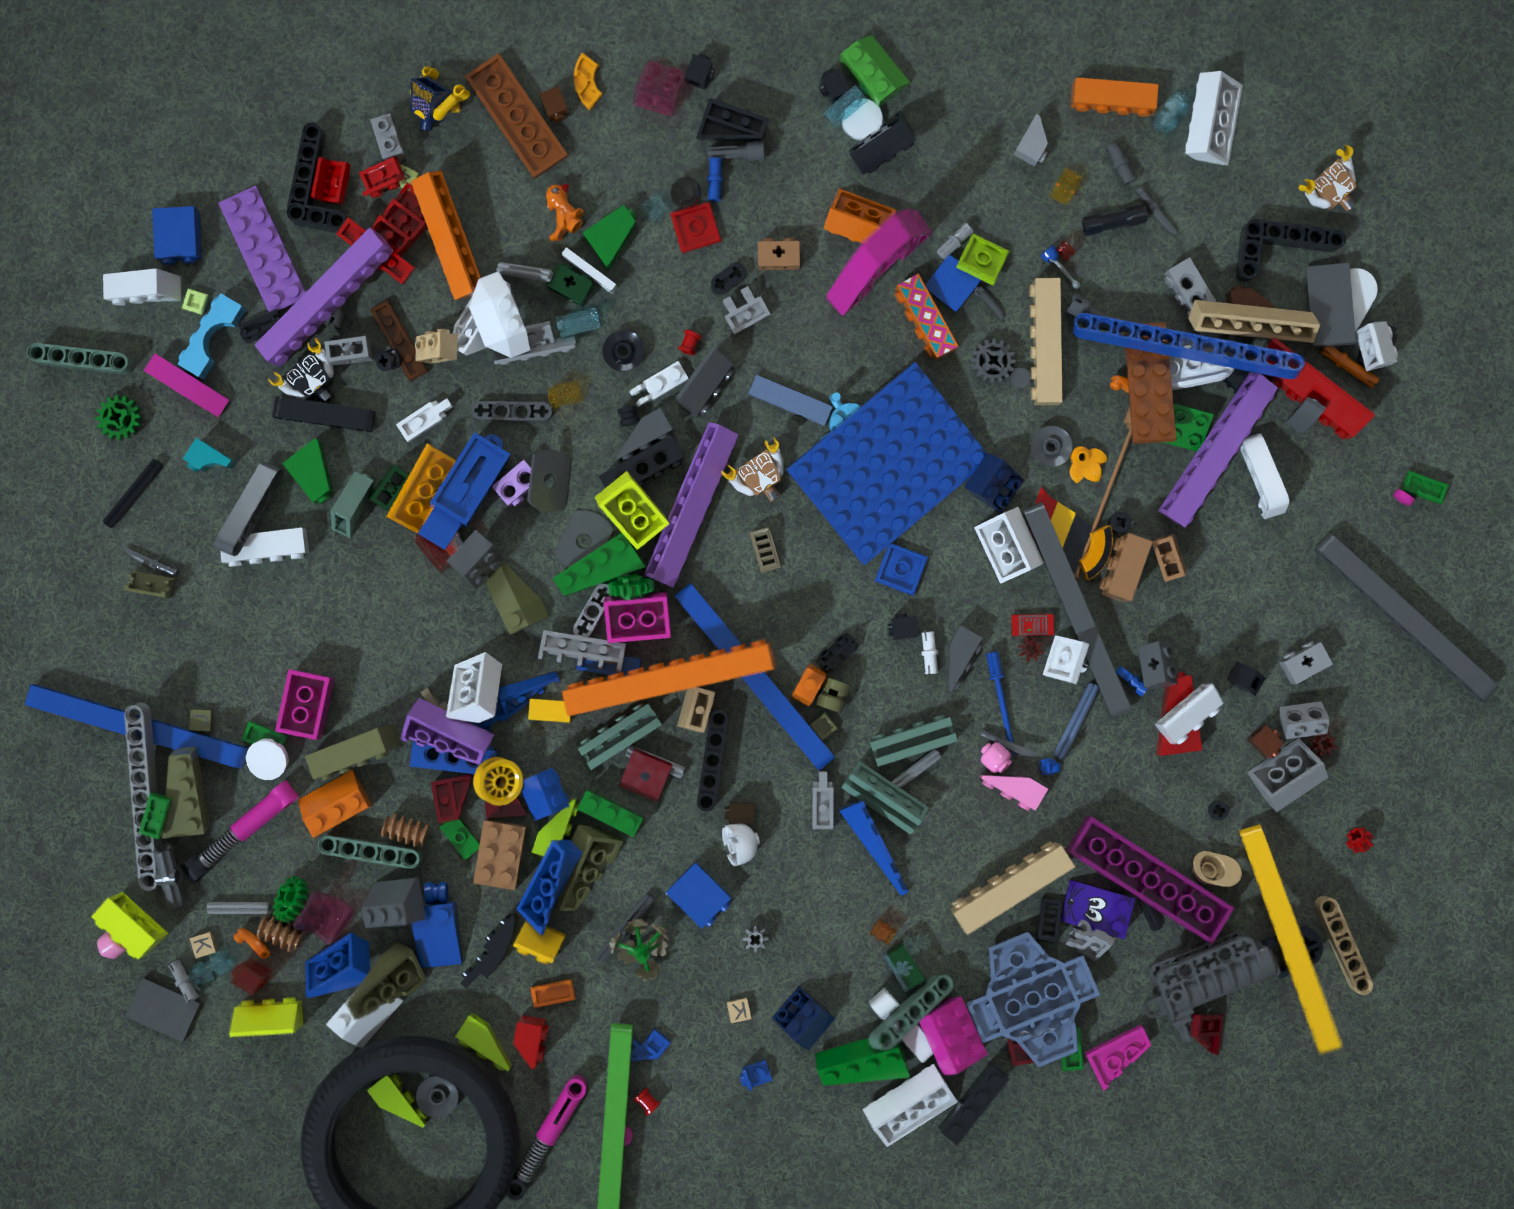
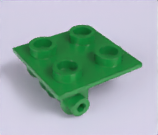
M1173 403L1176 441L1162 443L1197 452L1206 438L1214 414Z

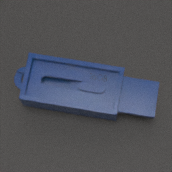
M473 433L432 498L430 506L434 509L418 532L419 535L446 550L460 526L462 525L465 528L469 526L492 486L510 460V453L503 450V442L498 436L488 435L483 438L477 433Z

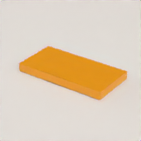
M426 444L386 517L418 533L434 509L430 506L432 498L455 464L456 459Z

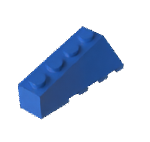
M552 840L517 907L518 912L540 935H544L549 915L582 854V851L571 840Z

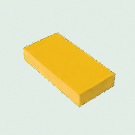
M530 699L528 720L570 723L571 716H567L564 701Z

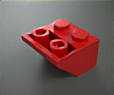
M522 1015L517 1021L513 1044L529 1067L535 1069L537 1064L541 1063L542 1059H544L546 1047L542 1046V1043L545 1042L548 1036L549 1026L546 1025L547 1019Z

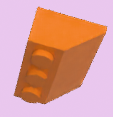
M839 188L823 229L828 230L832 234L844 236L851 241L863 243L897 210Z
M353 769L298 799L302 819L312 838L320 836L373 806Z

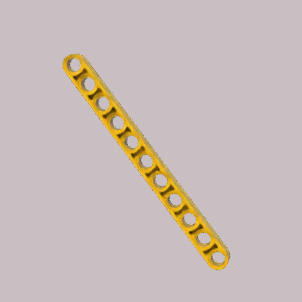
M1258 824L1239 830L1318 1051L1321 1054L1342 1048L1262 827Z

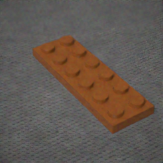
M499 53L465 75L466 80L533 179H536L568 157V154Z
M1166 322L1143 323L1145 325L1166 328ZM1141 336L1143 340L1150 339L1148 336ZM1162 340L1164 344H1168V340ZM1125 347L1133 444L1175 442L1176 430L1169 356Z

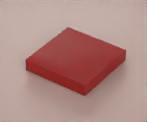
M710 202L670 213L682 254L721 242Z

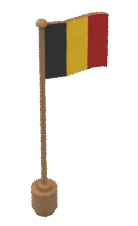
M1130 406L1123 422L1126 424V429L1129 432L1093 526L1091 527L1074 511L1054 500L1042 487L1035 501V504L1043 503L1075 579L1080 578L1078 576L1081 570L1079 560L1087 554L1091 543L1090 533L1097 528L1132 436ZM1027 523V527H1028V529H1029V531H1030V533H1031V535H1032V532H1031V530H1030V528H1029V525H1028V523Z

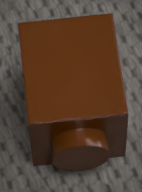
M558 86L539 94L551 122H560L567 118L566 115H569V111Z

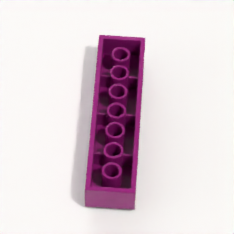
M1091 816L1085 817L1065 852L1210 944L1214 943L1234 910L1226 902Z

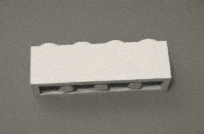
M294 528L250 534L236 557L221 551L222 563L229 564V567L242 566V562L249 561L250 564H260L262 559H270V562L283 561V557L291 556V559L304 558L303 554H309L307 529Z

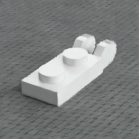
M679 361L643 381V384L630 390V394L634 396L647 389L649 395L636 402L637 406L640 407L683 384L689 378Z

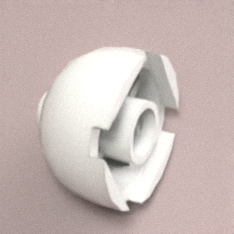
M746 824L726 825L722 830L724 846L727 845L731 853L727 854V857L733 866L745 864L754 858L757 852V845L760 844L757 833H754Z

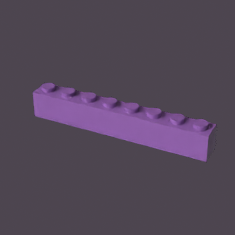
M369 228L255 344L267 362L277 367L286 363L288 358L331 317V314L339 306L343 305L345 300L358 290L360 285L389 258L394 250L381 234Z
M1250 372L1159 508L1158 512L1174 524L1184 528L1191 523L1195 512L1203 505L1205 497L1215 487L1221 473L1227 469L1228 462L1239 451L1240 444L1251 433L1252 426L1262 416L1266 405L1274 398L1275 392L1278 389L1276 385L1259 373Z
M708 423L667 519L670 524L663 529L644 576L674 588L675 583L679 579L682 566L687 560L691 545L695 541L699 526L704 520L705 512L712 501L714 491L719 485L722 475L721 471L728 464V458L736 445L739 434L719 424Z

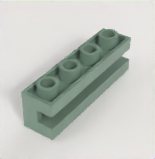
M642 702L633 708L634 713L627 717L625 713L615 720L616 725L611 728L606 725L597 731L599 735L594 739L589 736L580 742L581 747L578 748V751L585 758L591 770L662 725V722L649 703L645 705Z
M944 714L933 717V722L927 724L924 721L912 724L913 728L905 730L902 727L893 730V735L885 737L883 733L872 737L873 741L869 743L876 765L879 767L957 742L951 718H945Z
M861 761L853 768L841 787L857 799L863 800L867 806L910 835L916 826H919L929 809V807Z

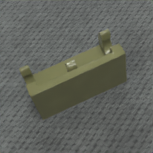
M138 571L127 574L130 577V581L124 585L125 591L164 598L172 597L175 578Z

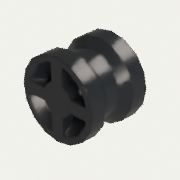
M394 348L378 352L375 358L376 365L381 371L397 369L402 365L401 353Z
M637 406L617 409L618 415L621 417L620 427L636 425L640 422L636 414L638 411Z
M1118 512L1109 518L1108 525L1111 526L1112 532L1121 534L1130 528L1131 518L1127 513Z

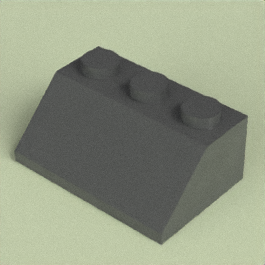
M712 346L676 396L677 403L697 417L700 414L704 415L710 407V404H708L712 397L716 398L721 392L722 387L720 385L724 380L728 381L733 375V363Z
M419 877L374 882L362 906L365 928L407 925L425 920Z

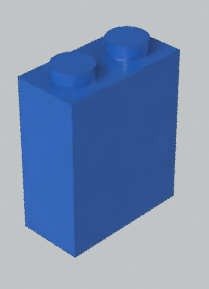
M194 206L152 209L155 259L162 262L163 265H174L175 261L193 264L195 260H202L199 210Z
M697 862L666 891V894L701 929L705 925L709 927L717 919L715 915L720 910L724 912L731 905L729 902L731 896Z

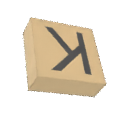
M212 931L190 938L195 958L217 952Z
M747 997L727 1001L731 1023L752 1019Z

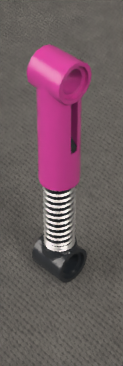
M287 780L283 781L269 795L233 823L227 835L221 836V839H218V842L215 841V844L209 846V849L206 848V851H203L200 855L195 854L180 867L193 883L197 882L210 871L211 865L216 860L222 858V855L228 853V850H231L240 841H246L281 810L297 800L299 795Z
M574 1075L568 1080L538 1130L536 1144H533L534 1147H531L530 1154H527L528 1157H525L526 1160H523L522 1167H519L520 1170L514 1173L511 1185L506 1193L510 1200L518 1201L525 1196L536 1168L542 1162L550 1146L555 1145L585 1095L588 1083L583 1076ZM579 1083L582 1090L579 1092L572 1090L571 1084ZM569 1097L571 1099L564 1113L560 1114V1110ZM512 1184H519L522 1190L519 1192L514 1191Z

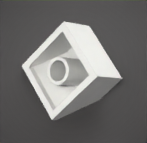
M1386 321L1370 323L1356 331L1366 371L1389 366L1397 362L1398 352L1392 344V330Z

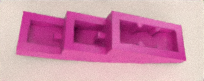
M154 353L143 370L219 417L229 401L226 397Z

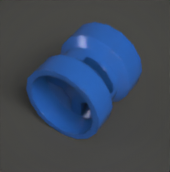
M425 882V903H433L437 900L440 903L448 902V883L439 882L437 885L433 882Z

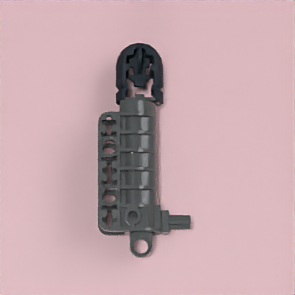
M1298 926L1313 966L1322 957L1324 950L1322 940L1312 928ZM1234 929L1217 936L1214 943L1220 942L1221 944L1212 947L1213 944L1203 941L1153 962L1149 966L1148 971L1157 995L1144 1001L1142 1006L1144 1013L1153 1019L1167 1015L1171 1025L1174 1028L1177 1027L1182 1041H1192L1194 1038L1191 1036V1028L1188 1022L1192 1021L1190 1014L1194 1013L1193 1008L1270 976L1276 975L1278 979H1282L1289 975L1290 971L1287 963L1283 962L1278 966L1277 962L1280 961L1276 952H1272V949L1281 947L1276 934L1274 938L1267 937L1261 940L1260 943L1259 941L1254 942L1239 930ZM1176 958H1181V959H1182V960H1179V961L1173 963V961H1174ZM1159 966L1161 969L1156 974H1153L1156 971L1155 967ZM1154 1002L1158 1004L1159 1008L1156 1013L1152 1014L1148 1012L1147 1008L1150 1003Z

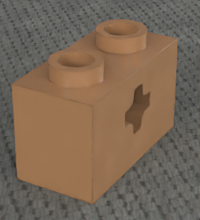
M764 238L762 241H758V270L800 269L799 241H795V238H784L783 241ZM777 250H781L782 253L779 258L775 254Z
M1175 533L1153 540L1152 545L1164 581L1167 582L1185 576L1188 572Z

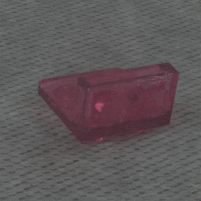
M647 61L636 85L633 105L673 117L677 96L686 73L677 68Z
M316 891L309 897L308 903L300 915L296 917L293 927L298 930L314 933L327 945H332L356 910L338 896Z

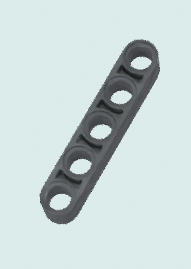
M264 461L258 465L214 542L215 549L233 557L240 553L282 481L283 469Z

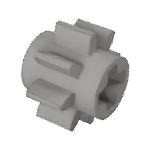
M754 925V930L752 931L746 928L748 937H742L743 941H748L746 949L753 947L754 952H757V948L760 946L765 949L763 941H767L768 937L763 936L764 928L761 931L757 930L756 925ZM752 934L754 936L760 935L759 943L756 941L753 943L751 942Z

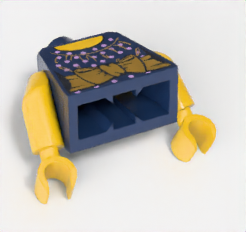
M426 66L422 70L423 77L411 78V112L421 118L420 128L422 130L431 131L433 130V123L444 121L447 113L458 103V98L467 99L470 96V91L462 85H456L453 89L454 94L451 95L452 91L434 81L437 79L439 71Z

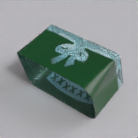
M902 941L884 953L883 956L906 992L925 982L926 979L921 974Z

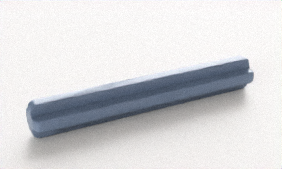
M1093 683L1088 684L1054 752L1055 757L1061 760L1065 759L1096 697L1099 686Z

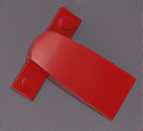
M408 182L396 199H392L383 215L378 216L371 228L381 234L394 250L389 258L376 270L388 273L403 285L416 268L401 256L427 228L413 186ZM347 218L336 235L352 246L366 230L352 219Z

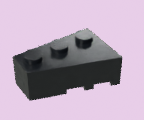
M709 98L696 138L698 141L764 140L770 121L767 117Z
M901 110L896 113L898 118L889 124L884 122L880 130L872 135L869 134L849 149L850 156L863 175L867 172L869 174L875 172L879 168V164L884 161L889 162L897 156L896 153L902 149L904 151L908 150L914 145V141H916L914 130Z

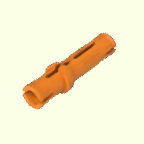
M1333 346L1323 347L1320 352L1321 355L1334 362L1337 368H1343L1371 389L1380 379L1349 358L1346 352L1342 353Z

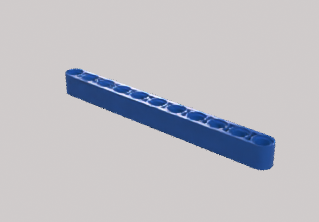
M1088 313L1078 314L1074 320L1073 333L1080 339L1286 379L1297 378L1304 366L1303 357L1296 353ZM1086 324L1088 327L1081 328L1078 325ZM1107 328L1109 331L1102 332L1099 329ZM1120 332H1127L1129 335L1122 336ZM1141 336H1148L1150 339L1143 340ZM1162 340H1169L1171 343L1164 344ZM1182 344H1189L1192 348H1185ZM1203 348H1210L1213 352H1206ZM1225 352H1231L1234 356H1227ZM1246 356H1252L1255 360L1250 361ZM1267 360H1273L1276 364L1271 365ZM1294 364L1297 369H1292L1288 365Z
M691 583L675 595L676 599L718 649H725V652L731 651L730 648L733 646L741 645ZM765 672L742 676L743 680L819 771L835 758Z
M30 685L25 705L126 735L124 710L121 712L122 710L114 707L102 706L100 703L87 699L82 700L80 697L66 693L62 694L60 691L46 687L42 688L39 685ZM152 719L154 744L174 750L176 748L197 746L198 757L243 769L248 747H241V745L225 740L221 741V739L205 734L201 735V733L183 728L182 730L181 727L164 722L162 724L161 721ZM137 730V736L142 739L143 735L141 731Z

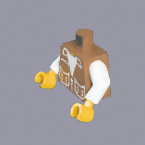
M1344 145L1345 152L1338 149L1336 154L1342 157L1341 160L1337 159L1314 181L1305 179L1306 186H1299V190L1305 192L1312 206L1331 210L1339 203L1348 212L1357 204L1349 195L1357 187L1351 158L1353 155L1352 147Z
M773 437L775 441L773 445L770 446L766 440L765 445L767 449L736 470L727 465L730 468L729 474L721 471V474L726 479H729V482L737 491L748 496L755 495L756 497L765 493L770 502L781 496L775 485L781 482V477L784 474V460L779 449V443L775 437Z

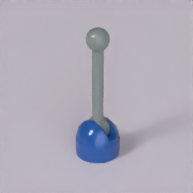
M1053 245L1040 255L1045 262L1055 263L1070 280L1074 289L1080 287V282L1075 281L1058 261L1059 253Z

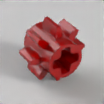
M1364 827L1361 829L1353 828L1346 835L1349 838L1346 844L1355 854L1358 852L1366 853L1373 847L1370 840L1374 837Z

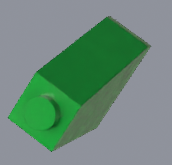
M624 204L583 232L585 239L607 270L611 269L637 226L635 213L631 208L627 210Z
M314 438L282 464L313 503L324 504L331 498L330 494L334 491L323 444L319 439Z

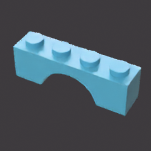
M221 293L213 299L211 310L203 316L200 321V328L192 334L189 346L181 352L178 358L179 366L203 380L215 363L210 356L208 347L211 336L222 327H237L247 310Z

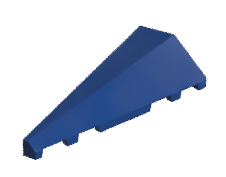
M555 671L500 687L495 716L479 723H470L490 732L492 724L499 720L504 722L529 704L528 699L534 694L538 693L541 695L545 692L544 687L554 681L556 683L560 682L559 676Z
M863 800L856 803L853 802L839 809L899 894L904 895L908 893Z

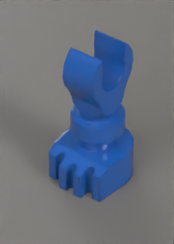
M1119 666L1116 674L1129 682V686L1136 687L1134 692L1142 697L1148 689L1144 687V681H1140V677L1132 675Z
M1054 759L1040 760L1041 764H1038L1041 767L1039 768V771H1042L1041 775H1053L1056 772H1061L1060 763H1057Z

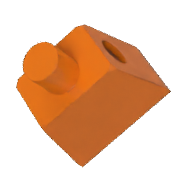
M808 663L790 698L809 707L820 689L827 672Z

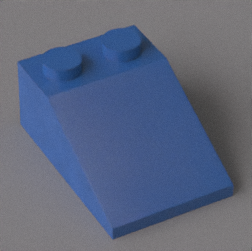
M456 901L423 904L426 919L412 923L420 967L462 964Z
M350 933L305 962L306 997L311 998L352 988L360 984L370 971L369 942Z

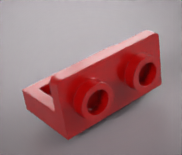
M397 156L359 172L366 191L362 192L363 196H371L372 199L383 195V191L386 189L391 191L401 187L400 183L406 181Z
M319 157L311 197L322 203L343 205L351 164L329 161L324 157Z

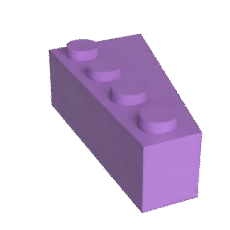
M418 698L407 715L400 740L406 742L408 739L417 741L416 745L425 747V745L436 747L438 752L444 753L449 751L453 753L454 757L480 764L491 746L494 734L469 721L448 719L446 717V710Z

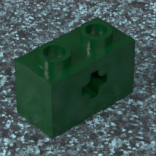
M556 262L552 270V280L545 282L546 288L583 307L594 288V283L591 281L592 278L582 272L580 275L573 272L574 268L566 263L560 265ZM572 279H573V281H574V283H575V286L570 285V286L568 287V285H567L566 282H567V281L571 282Z
M391 465L368 499L383 510L388 511L395 502L409 475L397 466Z

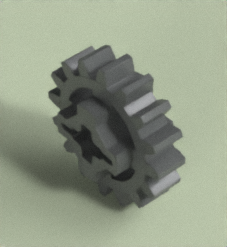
M995 338L992 339L991 343L986 339L983 342L984 346L981 344L976 346L979 351L973 350L972 352L975 358H971L970 363H975V365L971 368V371L977 370L975 377L982 376L983 383L987 379H989L990 384H993L995 379L998 383H1001L1002 376L1007 379L1009 377L1007 372L1014 371V368L1010 365L1016 363V360L1011 359L1015 353L1008 352L1010 345L1004 347L1003 340L997 344ZM989 348H995L999 351H990ZM980 355L984 359L982 366L979 363ZM1004 356L1006 358V367H1004L1002 363V358ZM995 357L997 359L996 364L990 365V359ZM995 371L998 374L991 375L986 372Z

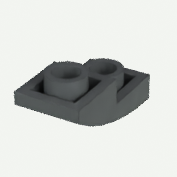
M1307 397L1299 404L1297 410L1288 417L1285 424L1303 434L1321 416L1326 407L1321 405L1318 400Z

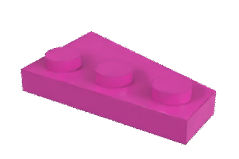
M1140 1024L1084 1052L1103 1091L1109 1087L1108 1084L1113 1079L1118 1078L1123 1073L1122 1071L1131 1062L1134 1063L1151 1046V1043Z

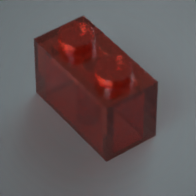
M251 958L246 962L243 961L241 965L237 964L231 973L233 979L230 983L250 995H254L264 988L273 970Z

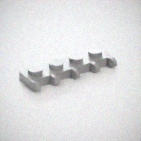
M543 630L538 659L543 660L544 653L558 655L557 662L560 663L562 657L566 656L578 658V666H582L584 659L599 662L598 669H603L604 663L617 665V672H621L626 643H608L607 640Z

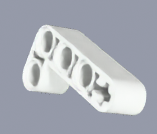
M1261 433L1247 436L1240 444V449L1260 496L1258 505L1259 508H1262L1263 514L1261 515L1263 519L1284 514L1289 505V498Z
M885 987L869 1001L873 1010L884 1020L900 1006ZM897 1021L895 1023L896 1030H898L899 1024ZM915 1025L902 1038V1041L922 1063L933 1055L920 1026Z

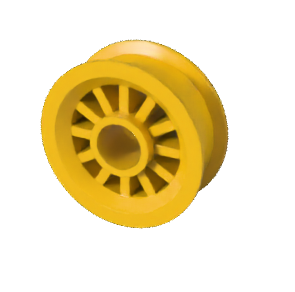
M489 758L483 761L475 771L473 779L474 789L481 799L493 805L509 804L521 792L523 786L522 772L514 762L505 758ZM501 777L500 783L496 786L497 778Z

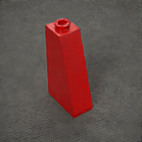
M1178 672L1176 677L1178 684L1165 687L1161 718L1194 691L1192 675L1185 676V672ZM1192 729L1187 734L1188 738L1181 744H1170L1159 731L1157 755L1164 756L1202 750L1200 730L1194 731Z

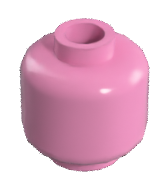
M998 742L992 745L988 743L981 750L983 754L981 756V763L992 773H1002L1012 763L1010 760L1011 753Z
M107 931L97 941L99 953L107 958H118L127 950L122 944L113 941L111 934Z

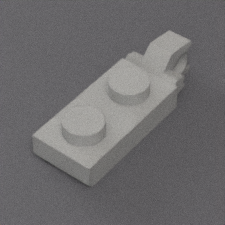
M819 771V782H813L812 829H833L834 787H832V782H827V771Z

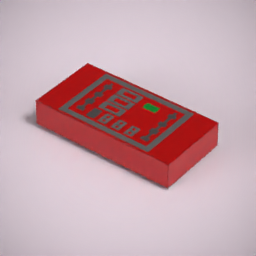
M1054 614L1011 615V635H1054Z

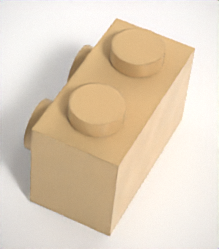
M437 329V332L426 331L425 335L416 336V361L434 364L457 360L458 335L449 333L450 330Z
M699 687L687 689L677 727L704 733L708 725L709 713L714 703L715 692Z

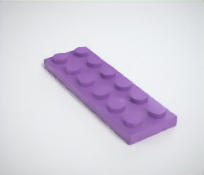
M253 186L219 202L218 204L268 311L277 309L280 312L293 306L306 291L258 187Z

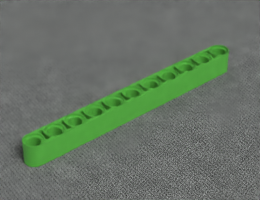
M612 1023L598 1209H620L633 1024Z

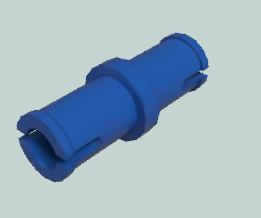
M709 158L710 167L709 176L707 177V182H709L708 201H721V183H723V177H721L722 158Z

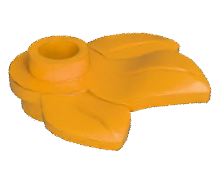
M1083 446L1074 448L1070 455L1072 462L1069 470L1070 476L1075 483L1080 482L1083 477L1094 482L1100 481L1102 475L1100 465L1108 460L1107 456L1097 448L1087 449ZM1083 453L1084 459L1080 461L1079 455Z

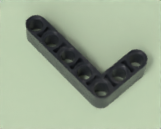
M310 122L302 130L286 214L297 226L337 233L347 217L337 210L312 206V186L318 158L322 157L325 133L317 123ZM313 131H318V135L315 138H310V134ZM309 151H314V155L311 158H306V154ZM305 171H310L309 177L302 178V174ZM301 191H306L305 197L299 199L298 194ZM297 211H302V216L294 219V214ZM322 214V220L318 223H315L314 218L317 215ZM337 219H343V223L340 226H334Z
M1252 219L1241 229L1236 276L1242 282H1249L1257 276L1260 268L1262 244L1335 252L1345 245L1346 235L1338 229ZM1249 226L1255 228L1256 235L1248 231ZM1269 229H1273L1277 236L1272 237L1269 234ZM1294 232L1297 235V240H1293L1289 233ZM1310 234L1317 237V243L1311 241ZM1331 237L1337 239L1338 245L1332 244ZM1246 247H1251L1254 254L1249 255L1246 252ZM1244 267H1248L1251 270V276L1244 273Z

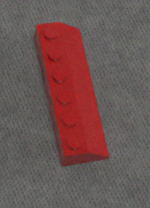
M1276 338L1262 346L1294 353ZM1267 360L1271 365L1276 364L1273 360ZM1305 360L1300 375L1295 379L1261 374L1266 376L1278 388L1280 387L1284 390L1286 397L1292 401L1297 400L1301 403L1307 397L1318 400L1321 405L1326 407L1318 421L1324 426H1331L1335 429L1334 433L1342 439L1353 438L1375 416L1373 412ZM1294 364L1288 365L1292 369H1297Z

